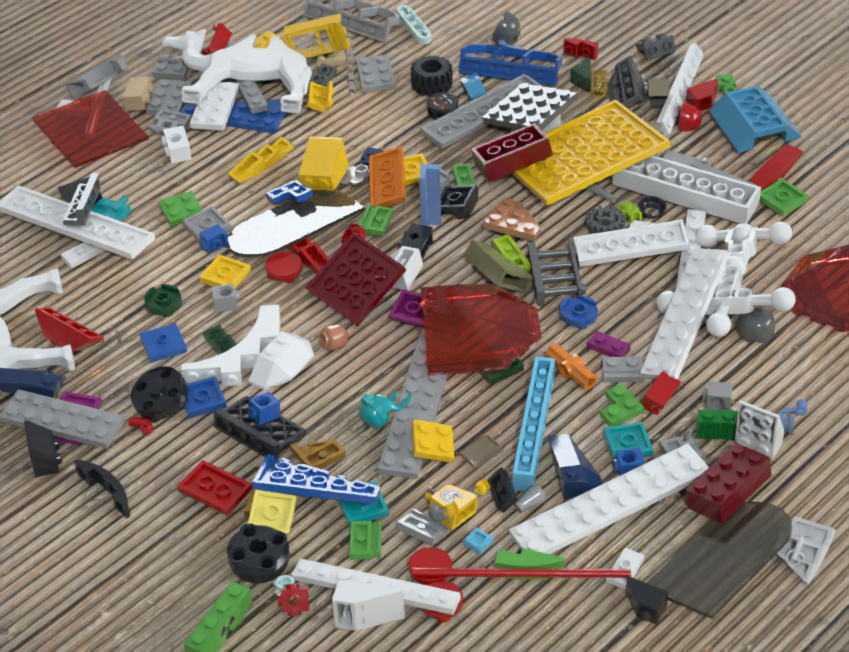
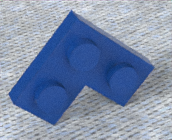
M298 180L266 192L267 199L273 204H281L288 198L301 203L313 196L312 189Z

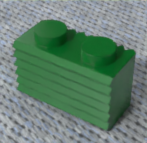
M731 409L697 410L696 438L698 440L700 438L702 440H735L738 411Z

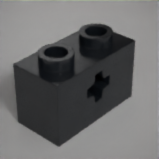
M412 223L409 229H406L403 240L398 244V249L402 246L419 249L423 261L433 242V227Z

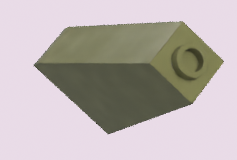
M471 240L464 255L496 286L526 293L533 278L531 274L486 243Z

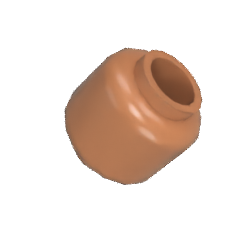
M340 324L325 326L319 333V343L327 351L345 347L348 340V332Z

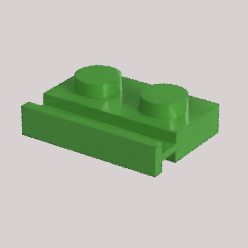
M368 204L359 225L364 228L366 234L383 237L392 219L394 210L393 208L382 206L371 207Z
M351 521L350 560L371 559V557L381 559V521H378V523H372V521Z

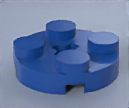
M578 295V298L573 299L570 296L564 299L560 305L561 321L576 326L578 329L587 328L598 317L596 302L588 296Z

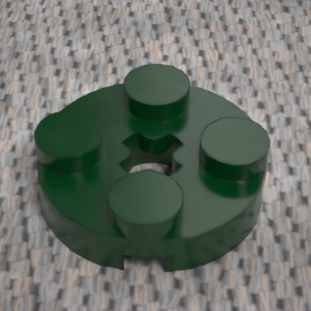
M161 284V287L156 289L155 286L150 288L144 295L146 311L156 315H163L164 317L172 316L173 312L179 309L182 304L179 289L170 284Z

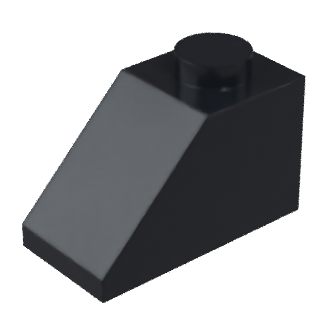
M627 577L626 595L635 615L644 621L657 624L667 607L668 592L633 577Z

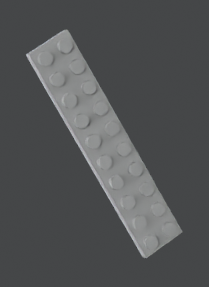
M421 328L397 406L408 395L411 394L412 398L401 411H395L377 468L378 474L418 479L424 458L413 457L411 423L413 420L435 423L459 336H455L450 332Z

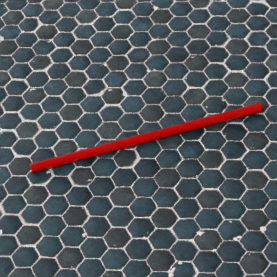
M413 568V577H631V569Z

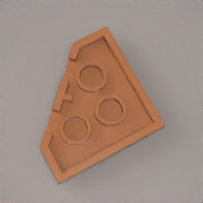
M504 198L483 221V228L534 241L541 232V226L523 204L511 198Z

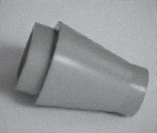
M530 486L514 505L520 513H523L530 508L542 504L543 500L546 499V495L540 486Z

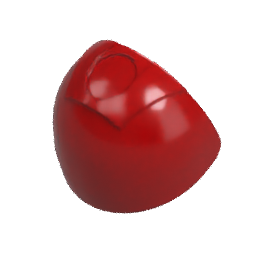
M683 102L679 117V130L687 132L698 129L702 121L701 111L694 105Z

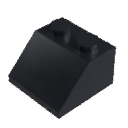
M28 420L24 421L28 450L35 478L60 473L58 464H62L60 452H56V450L60 449L58 438H53L52 430Z

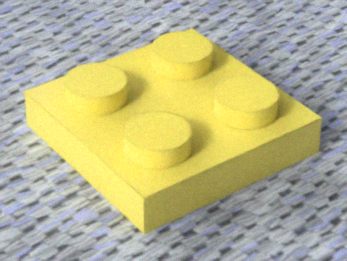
M255 490L248 523L273 527L284 532L289 537L297 496Z

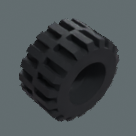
M430 55L418 58L412 63L411 86L416 93L423 96H431L438 92H448L452 88V64L449 60H445L444 57Z

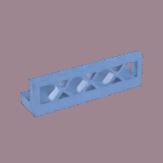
M421 164L419 176L421 225H441L440 165Z

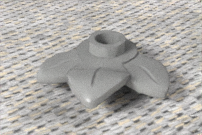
M349 166L340 184L351 183L356 185L363 182L364 179L369 177L368 166Z

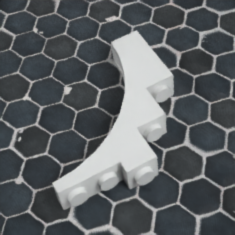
M279 305L260 306L259 316L254 327L233 348L210 359L182 364V376L186 382L192 383L216 376L217 381H222L223 386L242 385V369L254 368L258 355L281 332Z

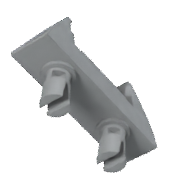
M120 54L65 83V86L72 99L129 68Z

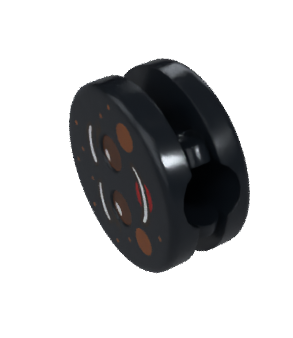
M438 92L432 94L427 100V113L433 120L458 108V98L452 93Z

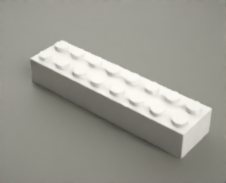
M653 155L613 174L612 184L648 196L659 197L662 200L687 208L706 211L708 214L740 224L748 223L759 205L761 187Z

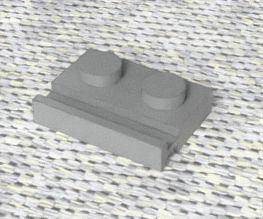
M602 357L604 383L643 382V375L640 374L643 367L642 357Z
M413 509L411 514L408 513L397 523L398 530L432 546L444 536V533L449 531V528L443 523L436 522L433 517L416 509Z

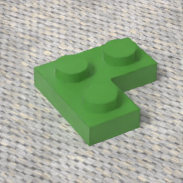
M622 383L605 391V397L613 405L600 410V417L609 427L617 426L644 413L645 407Z

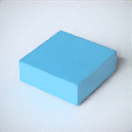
M477 527L463 539V545L479 555L493 542L492 536Z

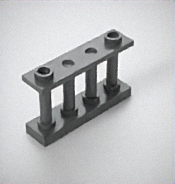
M568 239V249L545 251L536 249L535 242H528V261L531 265L530 272L533 276L532 282L537 306H545V298L551 295L576 293L578 298V295L586 294L585 283H581L576 261L577 247L573 246L572 239ZM569 257V261L539 262L540 258ZM571 268L572 271L569 274L546 276L541 274L544 270ZM574 281L575 285L556 288L544 287L545 283Z

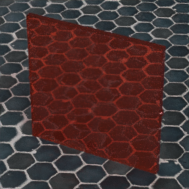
M106 90L32 117L34 123L74 168L149 140V136Z

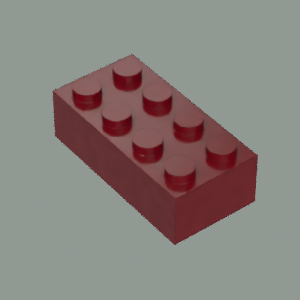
M535 123L471 149L476 168L488 182L495 181L502 176L512 174L519 169L529 167L531 164L553 156L549 138Z
M735 443L686 489L688 509L722 524L772 476L770 457Z

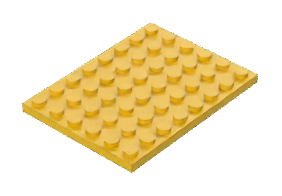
M614 100L545 132L549 138L553 156L531 164L529 167L519 169L512 174L548 206L581 189L587 188L589 185L602 181L612 174L631 167L635 163L648 159L650 156L671 147L670 140L620 102Z

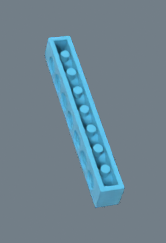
M535 357L513 468L514 490L527 491L530 486L534 487L555 377V358Z

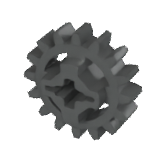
M599 205V209L593 207L592 211H588V216H586L587 228L590 229L591 233L624 229L626 221L625 214L621 213V209L615 210V206L609 208L608 205L605 208Z

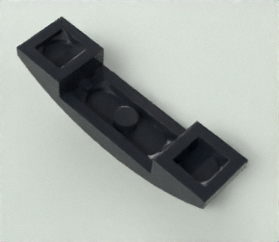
M76 460L75 466L78 476L89 486L95 482L99 483L112 495L115 509L127 519L130 518L126 492L118 479L97 464Z

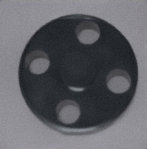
M169 366L156 367L144 373L135 382L131 390V402L141 417L148 418L151 423H156L186 407L188 404V384L182 374L175 368Z
M253 523L244 524L240 531L231 538L227 547L228 563L232 572L241 580L255 584L267 583L278 578L285 571L289 562L290 550L287 535L270 526L255 525Z

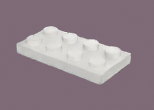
M219 82L211 88L203 98L202 103L197 104L190 121V127L224 131L239 91V83Z

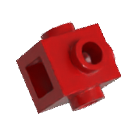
M299 583L286 584V588H282L281 594H278V607H282V612H288V616L301 615V611H309V586L299 587ZM290 597H295L297 601L292 602Z

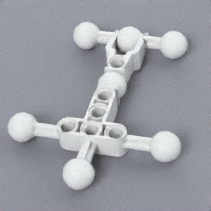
M776 222L770 228L759 229L758 227L753 228L749 224L741 223L730 230L718 231L712 225H703L697 230L696 239L702 247H713L717 241H725L726 250L730 254L717 289H715L705 315H711L706 322V328L711 335L722 337L730 331L731 321L727 316L728 314H746L752 312L754 306L771 305L776 310L785 312L794 306L796 298L793 291L788 288H777L773 294L752 295V291L749 288H741L742 276L746 272L748 260L756 254L757 240L770 239L778 245L787 244L792 238L790 225L785 222ZM672 291L662 292L657 298V308L663 314L666 313L674 295Z

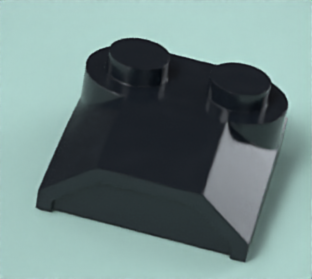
M477 185L445 186L441 193V212L454 213L457 218L461 219L469 217L478 202L479 190Z

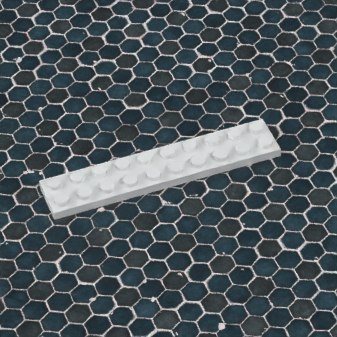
M17 186L0 200V212L130 259L135 258L155 240V235L152 232L92 211L85 225H63V218L70 203L22 186Z
M687 443L509 529V535L521 551L523 548L551 554L690 486L709 467Z

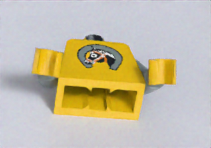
M482 479L476 483L475 487L468 490L452 485H446L439 491L429 488L425 493V499L430 501L429 513L436 522H441L451 530H454L476 513L478 496L484 495L490 489V485L487 479Z

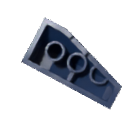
M0 368V390L15 394L19 389L56 399L66 379V376L48 370Z
M569 434L548 436L563 499L575 498L602 485L599 473Z

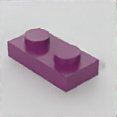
M596 331L587 342V348L609 357H625L631 350V344Z

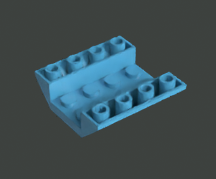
M759 86L727 92L709 110V114L737 153L752 150L754 148V139L779 133L786 142L799 139L802 136L772 95Z

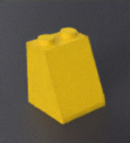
M309 137L298 174L302 184L312 190L335 191L349 168L343 138Z

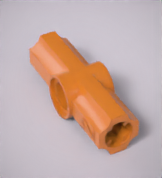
M555 343L549 346L545 357L555 358V365L565 379L572 378L587 390L593 388L597 382V376L584 366L582 359L578 355L574 354L571 356Z

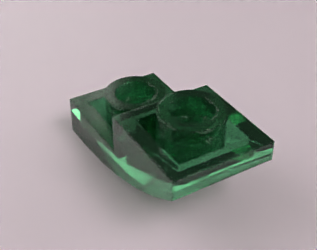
M220 324L203 331V337L218 355L237 345L231 335L225 333Z

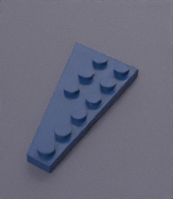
M280 99L265 100L268 105V111L255 114L250 112L245 101H235L226 126L275 134L287 112L281 111ZM185 104L180 113L193 116L197 104Z
M271 454L266 456L253 480V489L296 494L302 497H320L324 500L337 499L343 502H361L365 505L376 504L380 495V487L362 481L349 482L342 475L337 476V478L329 476L330 472L305 464L292 465L290 460L283 458L282 461L274 459V455Z

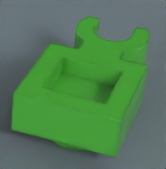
M733 74L716 75L719 91L723 90V95L727 92L736 91V82Z

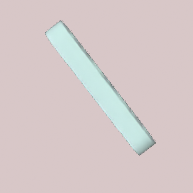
M399 6L397 14L400 16L402 24L419 44H429L432 40L429 29L410 6Z

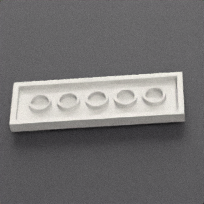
M683 219L574 237L580 267L690 249Z

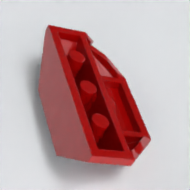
M51 307L35 309L43 336L51 340L52 344L62 347L71 345L72 352L75 353V351L85 350L103 340L102 335L55 311Z

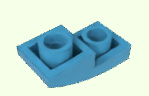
M477 73L461 79L471 100L486 94V90Z

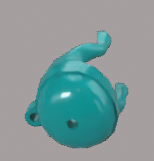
M395 391L389 399L374 393L364 394L359 408L360 418L371 428L379 429L389 421L387 414L390 411H401L410 402L412 395H408L397 406L394 401L398 391Z

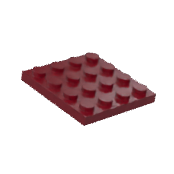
M353 232L305 288L358 327L406 272V268Z

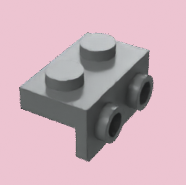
M665 33L656 34V38L652 39L651 37L643 38L641 42L636 43L637 50H644L647 60L676 52L673 35H665Z

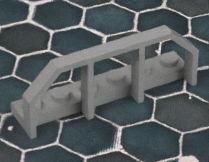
M306 0L304 16L319 19L341 14V26H345L346 30L381 42H388L390 27L399 25L400 16L395 11L361 0H326L333 1L334 7L313 0ZM351 7L359 9L358 15L339 10ZM379 15L386 17V22L382 24L364 17Z

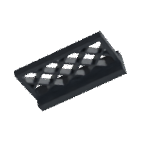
M245 396L225 410L219 408L214 411V428L265 458L268 454L274 455V459L278 460L280 452L306 435V429L281 415L279 418L269 421V425H257L250 417H242V414H248V408H242L245 404L249 405V399L251 398ZM231 414H239L240 417H234ZM271 422H279L283 425H271ZM246 423H254V426H250ZM260 431H269V434H263ZM272 431H283L284 434H272ZM286 431H295L297 433L286 434ZM275 440H284V442L280 444Z

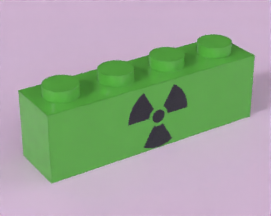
M232 581L185 641V652H218L253 606L251 589Z

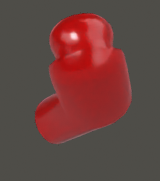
M129 417V426L139 427L145 435L153 432L154 426L148 418Z

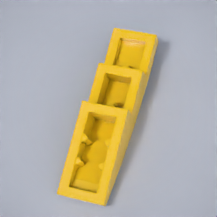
M280 137L271 146L266 144L257 153L251 151L228 173V176L239 184L247 181L276 164L291 152L294 146L283 137Z

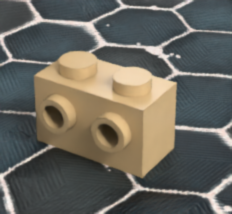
M149 77L129 79L122 96L126 111H142L146 109L150 102V97L154 93V85Z

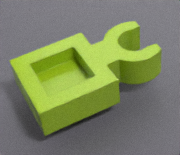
M627 201L615 206V210L621 209V213L625 214V218H628L629 222H634V218L642 220V212L632 202Z

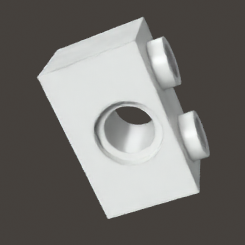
M184 125L163 129L162 144L166 157H170L171 163L192 160Z

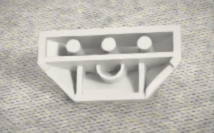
M280 332L258 355L249 378V384L262 390H267L272 386H278L291 381L314 357L310 341L295 334Z

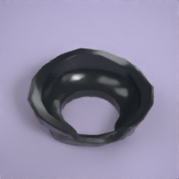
M645 196L638 202L637 207H639V211L642 212L645 218L654 219L664 214L667 204L659 197ZM647 208H656L659 214L652 216V214L646 213L645 210Z

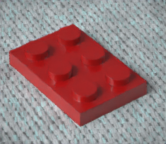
M204 460L177 486L178 492L227 516L252 490L251 483Z

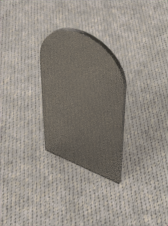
M337 189L335 191L312 190L313 196L305 202L298 203L293 199L236 226L228 234L227 247L230 252L242 257L270 255L365 210V207Z
M744 502L722 524L711 519L647 584L667 591L669 601L713 619L787 544L792 534L790 517L784 510L770 503Z

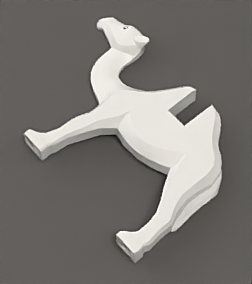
M206 29L198 32L186 31L181 36L166 37L162 41L163 47L170 46L183 50L182 59L185 65L203 72L195 85L182 88V102L201 104L207 92L225 78L251 81L281 79L291 93L281 97V111L290 113L301 112L303 98L307 94L312 71L306 63V58L290 49L278 37L272 36L267 49L257 48L256 35H251L234 46L208 55H201V51L204 48Z
M54 269L49 273L21 278L14 284L0 289V315L35 293L47 290L56 294L63 293L59 270ZM0 316V368L20 369L61 365L69 372L76 370L71 345L48 349L13 347L8 327Z

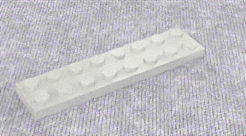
M693 248L640 374L643 375V378L657 379L662 371L674 379L679 378L730 256L727 250Z

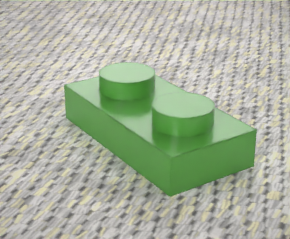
M470 163L452 165L457 186L476 185Z

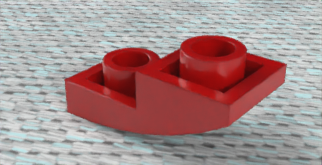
M565 38L563 53L575 58L582 55L596 60L598 58V43L584 39Z

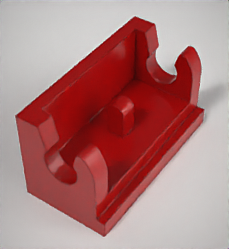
M218 23L217 26L213 25L212 28L215 34L206 50L202 49L203 55L213 54L226 48L232 32L222 23Z
M662 371L643 398L642 405L645 407L644 409L658 415L660 411L653 406L663 410L673 393L680 386L681 381L668 376L667 373Z

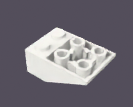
M740 400L735 443L773 459L783 442L784 428L780 416Z
M338 579L332 599L335 628L357 631L405 618L403 588Z

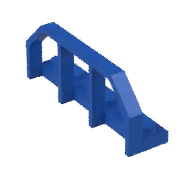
M466 44L461 48L459 73H477V75L512 80L525 73L538 83L557 85L558 71L562 65L563 57L544 51L489 44ZM468 53L493 54V59L465 55ZM503 55L522 57V63L497 59ZM531 59L545 60L555 63V67L527 64V62Z

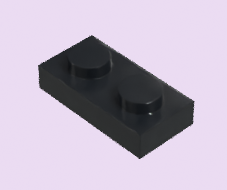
M500 468L487 479L498 510L503 513L506 512L518 501L507 470Z

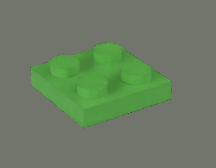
M783 178L760 193V201L781 216H785L808 202L809 195Z
M192 191L158 201L159 208L170 227L182 224L183 219L203 210Z

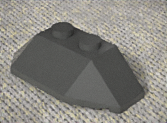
M631 56L616 63L615 71L607 85L610 102L617 100L626 108L633 107L647 99L646 93L643 91V78Z

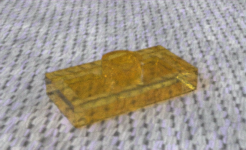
M591 70V95H608L607 71Z

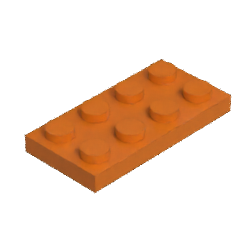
M402 146L369 156L371 207H388L406 201L405 163Z

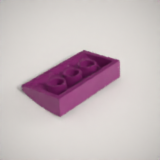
M403 289L388 318L461 336L472 322L474 313L473 307Z

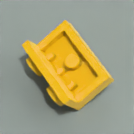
M329 81L327 87L310 82L306 107L322 113L331 108L334 101L332 98L334 94L333 81Z

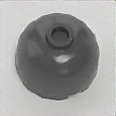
M506 11L503 15L505 18L499 21L491 38L496 43H498V40H503L506 44H509L514 39L517 41L521 34L518 18Z
M754 306L752 312L739 315L736 324L737 334L741 339L753 343V340L760 341L759 343L767 342L774 336V316L768 309Z

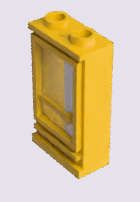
M341 14L285 26L282 34V41L290 49L300 53L305 58L350 49L351 40L350 37L346 38L345 26H341Z

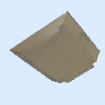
M484 435L457 452V454L476 469L503 452V450L491 436Z

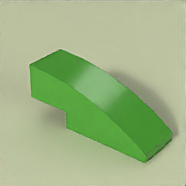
M526 548L522 549L521 554L499 550L495 560V568L565 569V558ZM503 577V578H508V579H520V580H532V579H544V578H546V577Z

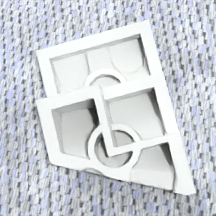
M794 516L789 532H781L775 552L805 583L809 584L818 571L836 530Z

